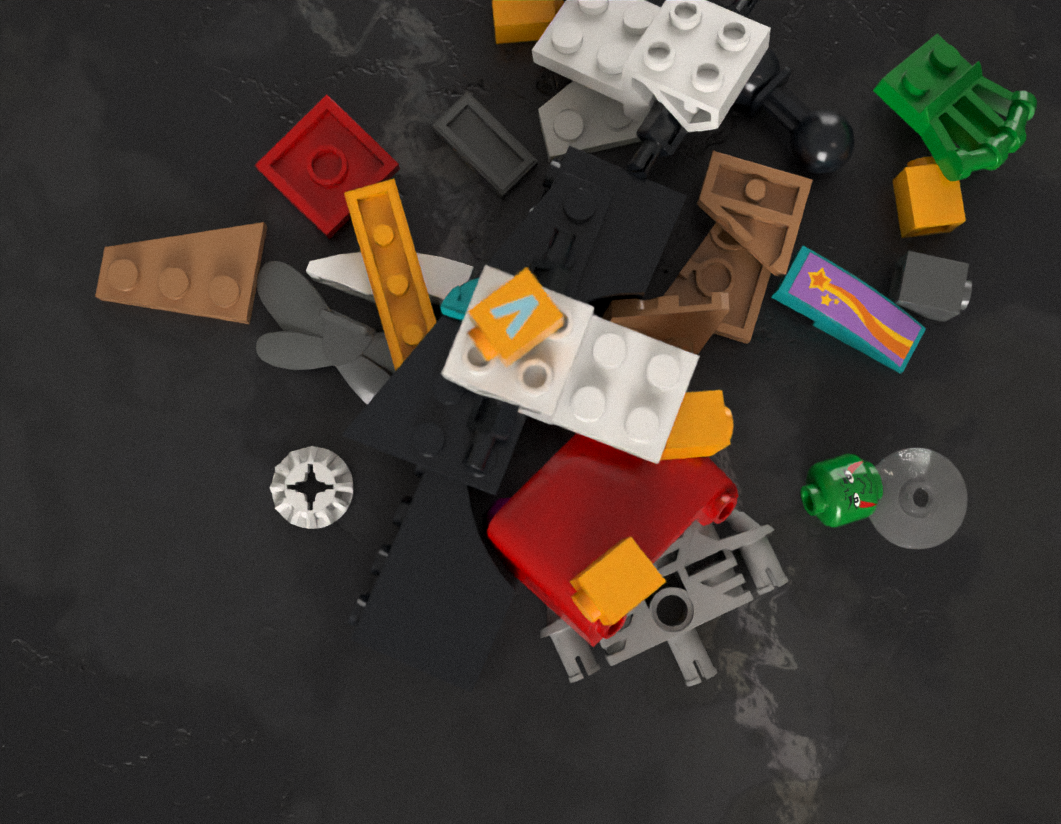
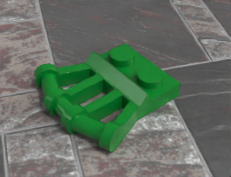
M938 34L934 35L883 77L873 90L922 137L943 175L950 181L966 179L976 170H996L1007 160L1008 153H1014L1025 143L1026 123L1034 116L1037 107V99L1034 95L1026 91L1011 92L988 80L982 75L981 63L979 61L972 66L959 54L956 48L948 44ZM996 112L1007 117L1006 121H1004ZM953 141H954L960 148L957 149L956 146H955V144L953 143Z

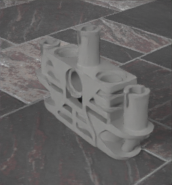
M735 508L725 521L730 524V528L736 534L719 538L713 523L702 526L695 520L653 564L662 577L673 573L680 588L671 586L659 587L648 596L646 602L643 600L627 613L625 623L614 636L609 639L602 638L599 641V645L602 649L605 648L607 652L604 656L608 664L613 666L667 641L685 678L687 687L702 682L693 664L694 660L702 677L709 679L716 675L717 670L713 666L695 627L754 600L750 590H744L741 584L746 582L742 573H735L733 569L738 564L731 551L737 548L744 559L759 595L774 590L773 586L777 585L780 587L789 582L767 538V534L775 529L769 524L759 525L746 513L739 512ZM718 552L721 559L687 574L686 566ZM675 595L682 602V616L673 624H663L657 616V605L665 596ZM547 606L546 625L540 629V638L551 637L569 676L570 683L584 678L576 662V656H580L588 675L600 670L601 667L597 664L588 642Z

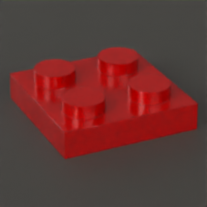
M328 95L316 104L255 164L258 171L328 239L351 218L344 192L390 180L400 170L399 164Z

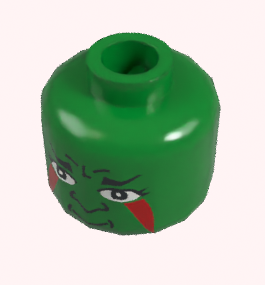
M844 454L815 463L807 471L806 485L801 488V500L807 513L811 516L816 515L824 525L833 528L869 517L875 512L878 500L883 495L881 477L875 466L855 454Z

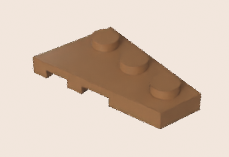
M261 222L105 247L95 297L103 301L250 324L267 225Z
M716 222L664 296L679 295L680 306L710 304L711 293L713 292L729 293V312L714 331V334L748 344L752 338L771 272Z

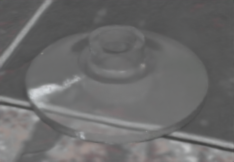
M907 448L889 454L875 466L881 477L883 495L878 500L877 508L869 516V519L879 534L886 540L903 548L927 549L942 544L959 529L967 510V489L961 473L950 460L929 449ZM918 488L924 489L929 495L928 504L923 508L918 507L913 501V494Z

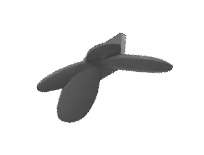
M269 261L263 265L257 277V291L262 303L282 330L270 332L259 337L256 343L258 356L272 366L290 370L336 366L348 385L368 404L395 372L384 331L376 332L377 329L329 309L327 303L313 284L291 265L279 261Z

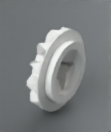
M314 446L291 451L275 467V473L270 485L275 509L289 523L307 529L328 526L342 517L351 503L354 489L353 478L346 463L334 452ZM311 465H313V472L317 481L323 482L326 485H333V489H326L325 492L316 494L313 510H310V503L307 502L306 494L298 492V490H291V485H298V483L307 481Z

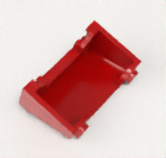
M576 433L500 508L488 526L487 538L505 568L594 647L602 638L609 639L614 636L625 623L627 614L614 625H603L599 619L591 623L572 600L571 596L577 591L569 581L617 542L630 536L651 563L654 564L695 520L702 526H705L712 522L719 524L727 519L733 512L739 496L735 483L708 456L659 460L656 464Z

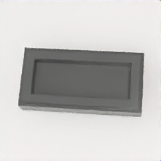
M468 91L432 125L433 131L502 200L538 166V160Z

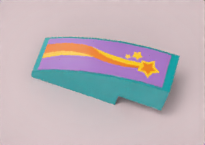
M802 246L795 253L788 265L786 275L781 278L771 297L813 320L812 325L898 373L904 371L926 330L911 315L880 292L805 246Z

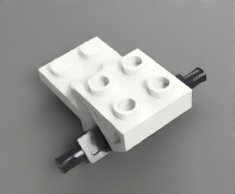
M566 0L532 49L534 63L623 103L624 116L642 123L636 133L642 144L631 161L628 162L627 169L632 171V175L645 179L657 158L673 155L687 132L718 129L767 51L771 28L747 18L759 0H734L732 4L723 7L707 0H666L662 7L645 0Z
M554 228V233L543 260L533 259L528 269L563 314V326L507 368H505L497 356L488 362L467 335V332L475 327L470 321L468 310L515 276L485 265L442 372L444 378L478 394L467 421V427L474 430V434L461 463L484 472V467L495 439L505 441L508 438L517 412H520L550 425L553 423L657 464L699 356L594 316L593 306L564 296L572 276V272L564 266L577 236L567 230Z

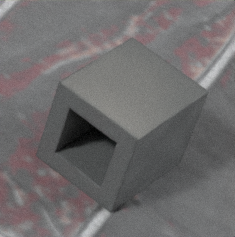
M907 251L895 261L888 299L908 314L945 322L960 314V310H965L972 293V281L966 280L969 264Z

